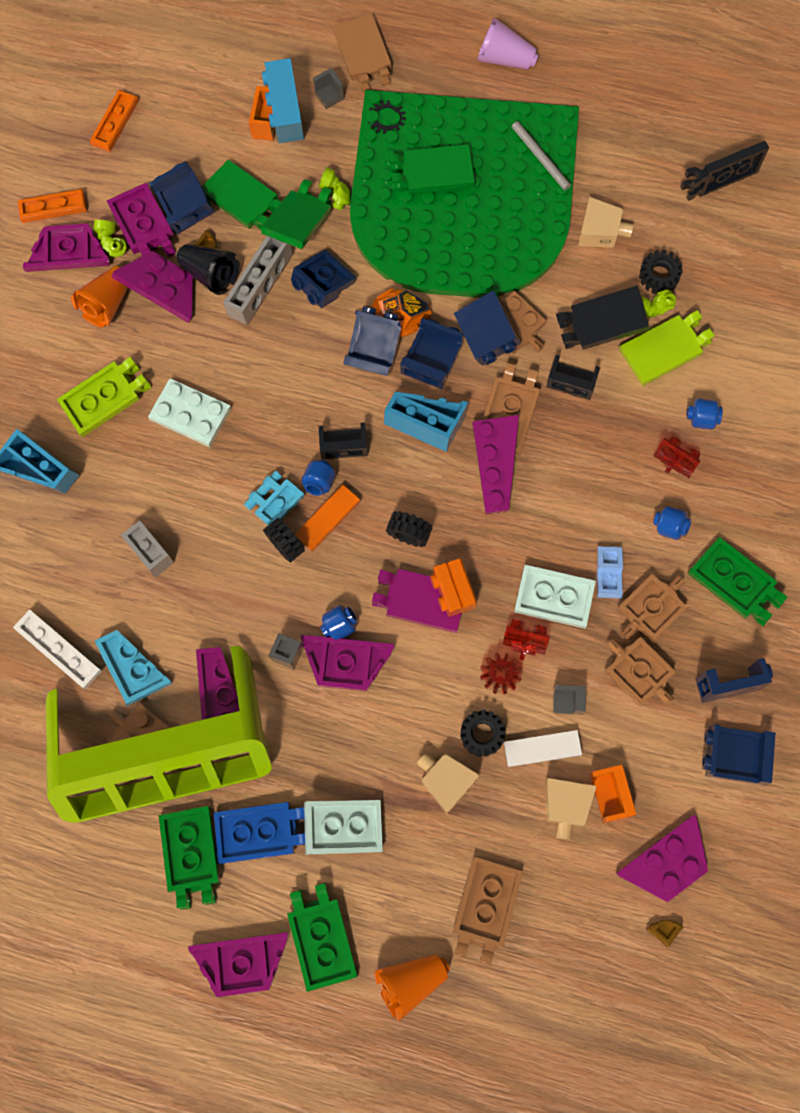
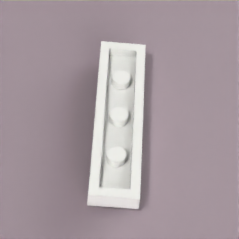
M30 609L13 627L83 689L86 690L102 672Z

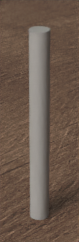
M518 121L512 125V129L564 191L569 189L571 184L523 126Z

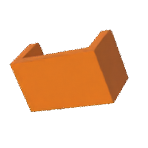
M256 86L249 119L251 135L253 139L273 141L276 129L275 127L271 128L269 114H272L273 111L272 106L267 107L265 93L269 92V87Z
M623 765L590 773L592 785L596 786L595 795L603 824L636 815Z

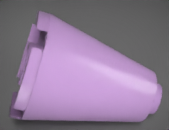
M493 18L477 60L484 63L528 70L530 66L534 67L539 54L535 53L536 48L501 21Z

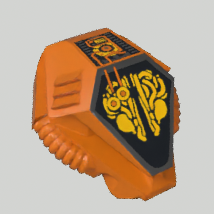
M391 288L379 295L372 304V307L376 308L378 313L385 314V311L399 314L398 318L404 319L400 337L416 332L421 319L428 320L432 316L430 304L407 290H394Z

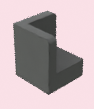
M332 68L313 78L315 95L325 109L344 100L343 84Z
M278 633L269 657L273 662L295 670L304 647L301 642Z
M555 685L553 689V713L583 715L586 711V686Z

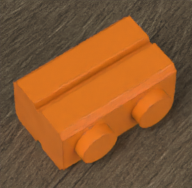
M460 558L433 567V575H430V580L433 588H438L441 597L438 598V602L442 612L446 611L448 617L476 608L477 601Z

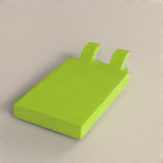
M698 310L691 313L684 320L678 315L620 346L619 351L642 386L701 356L703 353L701 348L712 343L711 339L715 335L710 328L702 332L698 337L693 331V328L699 326V321L702 319Z
M131 357L127 358L119 366L115 361L57 399L81 437H84L140 400L137 393H143L152 388L142 374L132 382L128 375H133L140 371V369Z

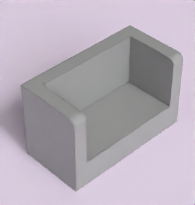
M140 520L121 534L154 577H157L174 564L170 556Z

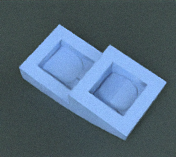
M598 546L597 598H622V547Z

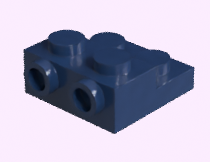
M326 249L294 267L291 276L294 289L297 291L302 290L307 295L308 301L312 305L317 304L321 309L335 301L339 293L353 285L356 277Z

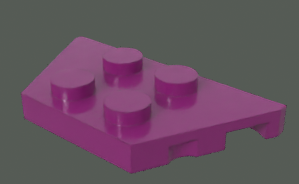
M88 223L46 226L41 230L38 241L34 243L31 249L32 255L28 262H24L23 269L25 272L100 267L110 266V261Z
M152 251L113 272V279L185 322H190L192 318V275Z
M301 635V641L318 687L367 692L395 647L394 644L349 639L334 640L329 637Z
M692 815L624 866L616 875L636 885V887L653 894L655 897L669 902L708 872L696 816Z
M289 933L188 946V951L195 958L200 967L199 969L204 977L207 978L216 997L270 990Z

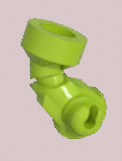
M326 167L318 188L323 189L324 186L333 190L332 199H334L332 206L342 210L344 204L350 205V190L343 182H340V179L335 175V170Z
M94 220L93 229L98 234V240H101L100 244L103 246V249L112 257L122 256L126 251V243L123 239L111 237V235L116 233L117 223L107 220Z
M670 290L658 292L653 298L652 303H650V299L641 295L646 317L654 318L657 315H662L666 311L673 309L676 305V296Z

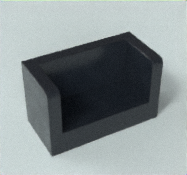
M555 355L546 388L591 400L601 367L596 366L594 373L561 364L559 363L560 355Z
M365 422L360 423L361 429L324 432V427L318 426L321 459L368 456Z

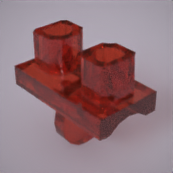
M671 436L669 439L664 438L653 456L668 466L665 473L669 474L673 469L679 474L690 478L701 461L699 460L700 452L694 448L688 451L680 448V440L675 436Z
M513 619L510 626L506 627L502 645L510 646L512 651L520 652L519 660H524L526 654L535 656L536 653L545 655L550 636H547V627L535 625L533 632L524 630L525 623L523 621Z

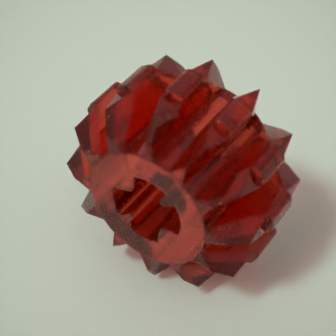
M495 653V661L487 657L486 663L488 665H481L480 670L485 673L480 675V680H489L484 687L488 689L493 685V694H497L498 688H501L502 694L506 695L507 686L514 691L516 686L513 682L520 683L521 677L515 674L521 673L522 669L521 667H513L516 665L517 659L514 658L510 662L507 661L509 658L507 653H505L503 659H500L499 653ZM496 670H498V671H500V672L503 671V670H505V671H506V673H505V677H506V678H504V677H502V676H500V677L497 678V677H496V673H497Z

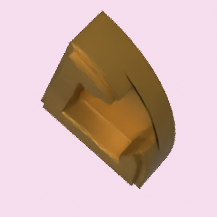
M205 230L195 243L196 246L217 249L215 240L208 230Z
M661 920L651 924L646 930L666 947H669L684 926L675 921Z

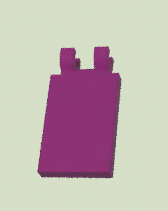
M147 183L107 200L133 254L140 252L144 256L150 253L151 249L162 245L167 257L176 254L169 240L170 237L174 236Z
M398 569L397 575L380 570L378 583L389 585L390 588L387 596L374 592L372 606L388 609L386 613L388 617L457 634L462 613L448 617L446 611H441L438 598L441 595L438 588H433L430 576Z

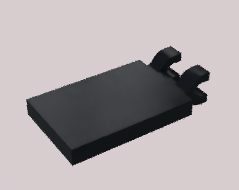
M762 141L705 165L704 169L697 167L686 169V178L694 176L697 179L683 181L680 187L682 190H692L686 197L690 201L697 195L702 197L755 175L759 172L770 147L766 141Z
M638 285L572 305V312L556 314L560 329L572 325L574 333L561 334L565 349L581 344L582 350L650 330Z

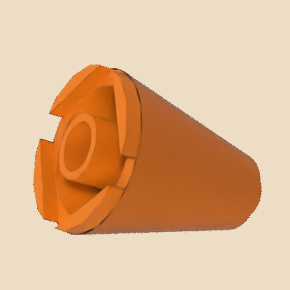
M112 267L75 291L71 296L73 307L76 311L80 308L84 313L82 317L92 325L103 328L111 323L128 289L127 286L112 278L113 272L121 267Z
M435 954L380 968L374 971V977L377 985L382 983V992L380 994L389 1012L394 1018L397 1017V1021H400L448 979L447 973L450 972V968L444 957L439 958Z

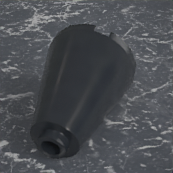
M185 244L178 249L176 254L177 263L210 292L216 295H223L229 291L226 289L229 284L234 285L237 280L240 263L236 260L235 256L237 255L228 250Z

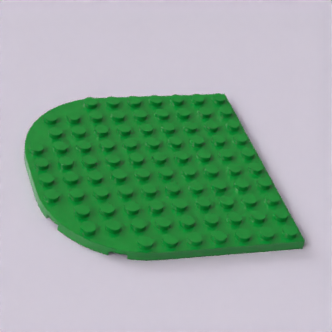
M365 90L350 202L351 229L357 247L364 259L385 279L401 284L405 289L428 294L481 298L494 290L498 296H502V293L513 290L519 291L539 280L555 264L556 259L565 246L569 232L579 106ZM382 100L384 104H387V100H389L390 104L397 108L401 105L403 108L400 109V112L405 111L406 113L402 115V117H406V121L401 120L402 123H405L404 126L398 125L399 131L393 129V131L387 130L386 134H383V130H380L379 133L376 132L377 127L371 128L374 122L378 121L385 126L396 125L400 122V115L390 108L381 109L377 113L375 110L369 111L370 107L375 109L373 104H378L379 106ZM518 121L567 179L571 184L569 189L564 191L512 129V125ZM469 144L475 180L473 188L409 194L408 188L392 191V173L403 174V169L390 172L389 154H400L403 156V151Z

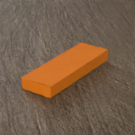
M118 89L90 139L92 146L111 152L139 102L137 96Z
M83 189L18 200L19 216L22 223L87 212Z
M342 485L295 533L297 539L313 552L360 503V499Z

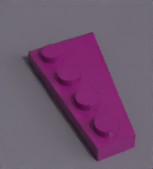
M519 415L472 422L485 515L509 511Z
M221 647L196 649L202 720L240 711L237 692Z

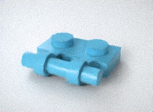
M274 471L270 477L266 476L263 484L256 491H252L248 495L249 499L243 504L248 510L258 505L259 508L256 510L255 515L267 526L277 518L283 520L305 497L304 493L287 479L279 485L277 482L282 476L277 471ZM270 489L273 490L274 493L265 501L263 497Z

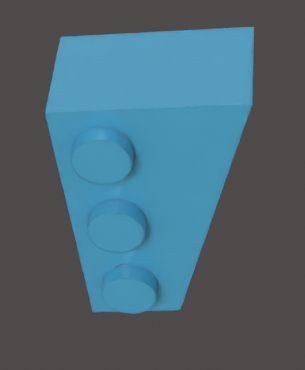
M291 58L264 62L266 71H262L264 85L269 87V92L265 93L267 107L272 106L273 111L272 114H269L271 128L275 127L278 143L304 140Z
M395 392L385 408L384 424L447 452L466 417L469 402L461 401V403L448 402L444 398L434 400L426 399L423 395Z
M18 429L14 431L0 449V472L62 493H66L79 477V474L29 435Z

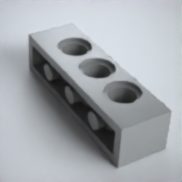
M266 236L223 302L229 317L248 325L293 255L289 244Z

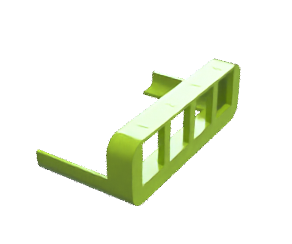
M230 646L240 711L59 755L57 688L51 690L45 701L47 798L59 817L66 822H83L258 779L267 775L271 771L272 765L268 742L262 728L252 660L248 652L240 646ZM244 752H249L250 754L218 763H213L212 761ZM201 763L202 766L169 775L165 774L167 771ZM151 775L153 776V779L136 782L118 787L117 785L118 783L142 777H147ZM102 787L105 788L104 791L88 795H83L79 797L69 796L93 789H98Z

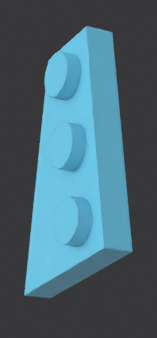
M118 630L95 640L127 706L172 684Z

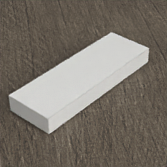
M578 730L503 742L507 767L582 756Z

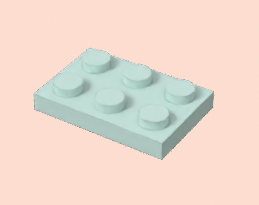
M169 379L148 418L150 421L207 447H211L231 411V406L173 379Z
M525 565L514 613L585 629L596 581Z
M380 800L304 802L306 855L383 852Z

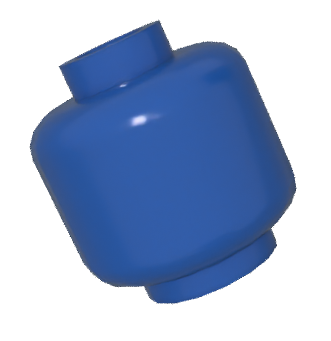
M697 398L692 406L688 405L686 419L691 420L693 428L712 430L721 423L723 407L719 406L717 400Z
M325 460L310 462L302 477V484L305 490L315 496L328 493L336 476L335 470Z
M666 506L661 512L658 511L656 513L653 524L657 526V533L660 536L679 540L682 536H687L691 526V518H688V513L685 510Z
M338 605L322 615L323 625L320 628L326 637H332L334 640L343 639L356 630L358 620L349 606Z

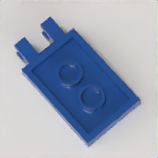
M284 802L214 812L218 864L295 854L294 846L305 845V833L297 834L295 820L305 819L304 807L290 809V803Z

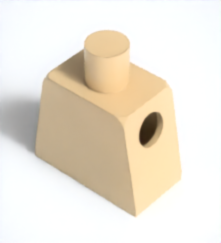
M589 197L578 246L612 248L615 246L617 235L631 237L634 224L621 222L623 213L621 208Z
M425 753L417 762V765L427 773L421 780V783L446 814L451 811L479 778L477 773L446 754L437 762L428 753Z
M547 778L545 782L547 822L557 823V839L571 841L573 826H585L596 786Z

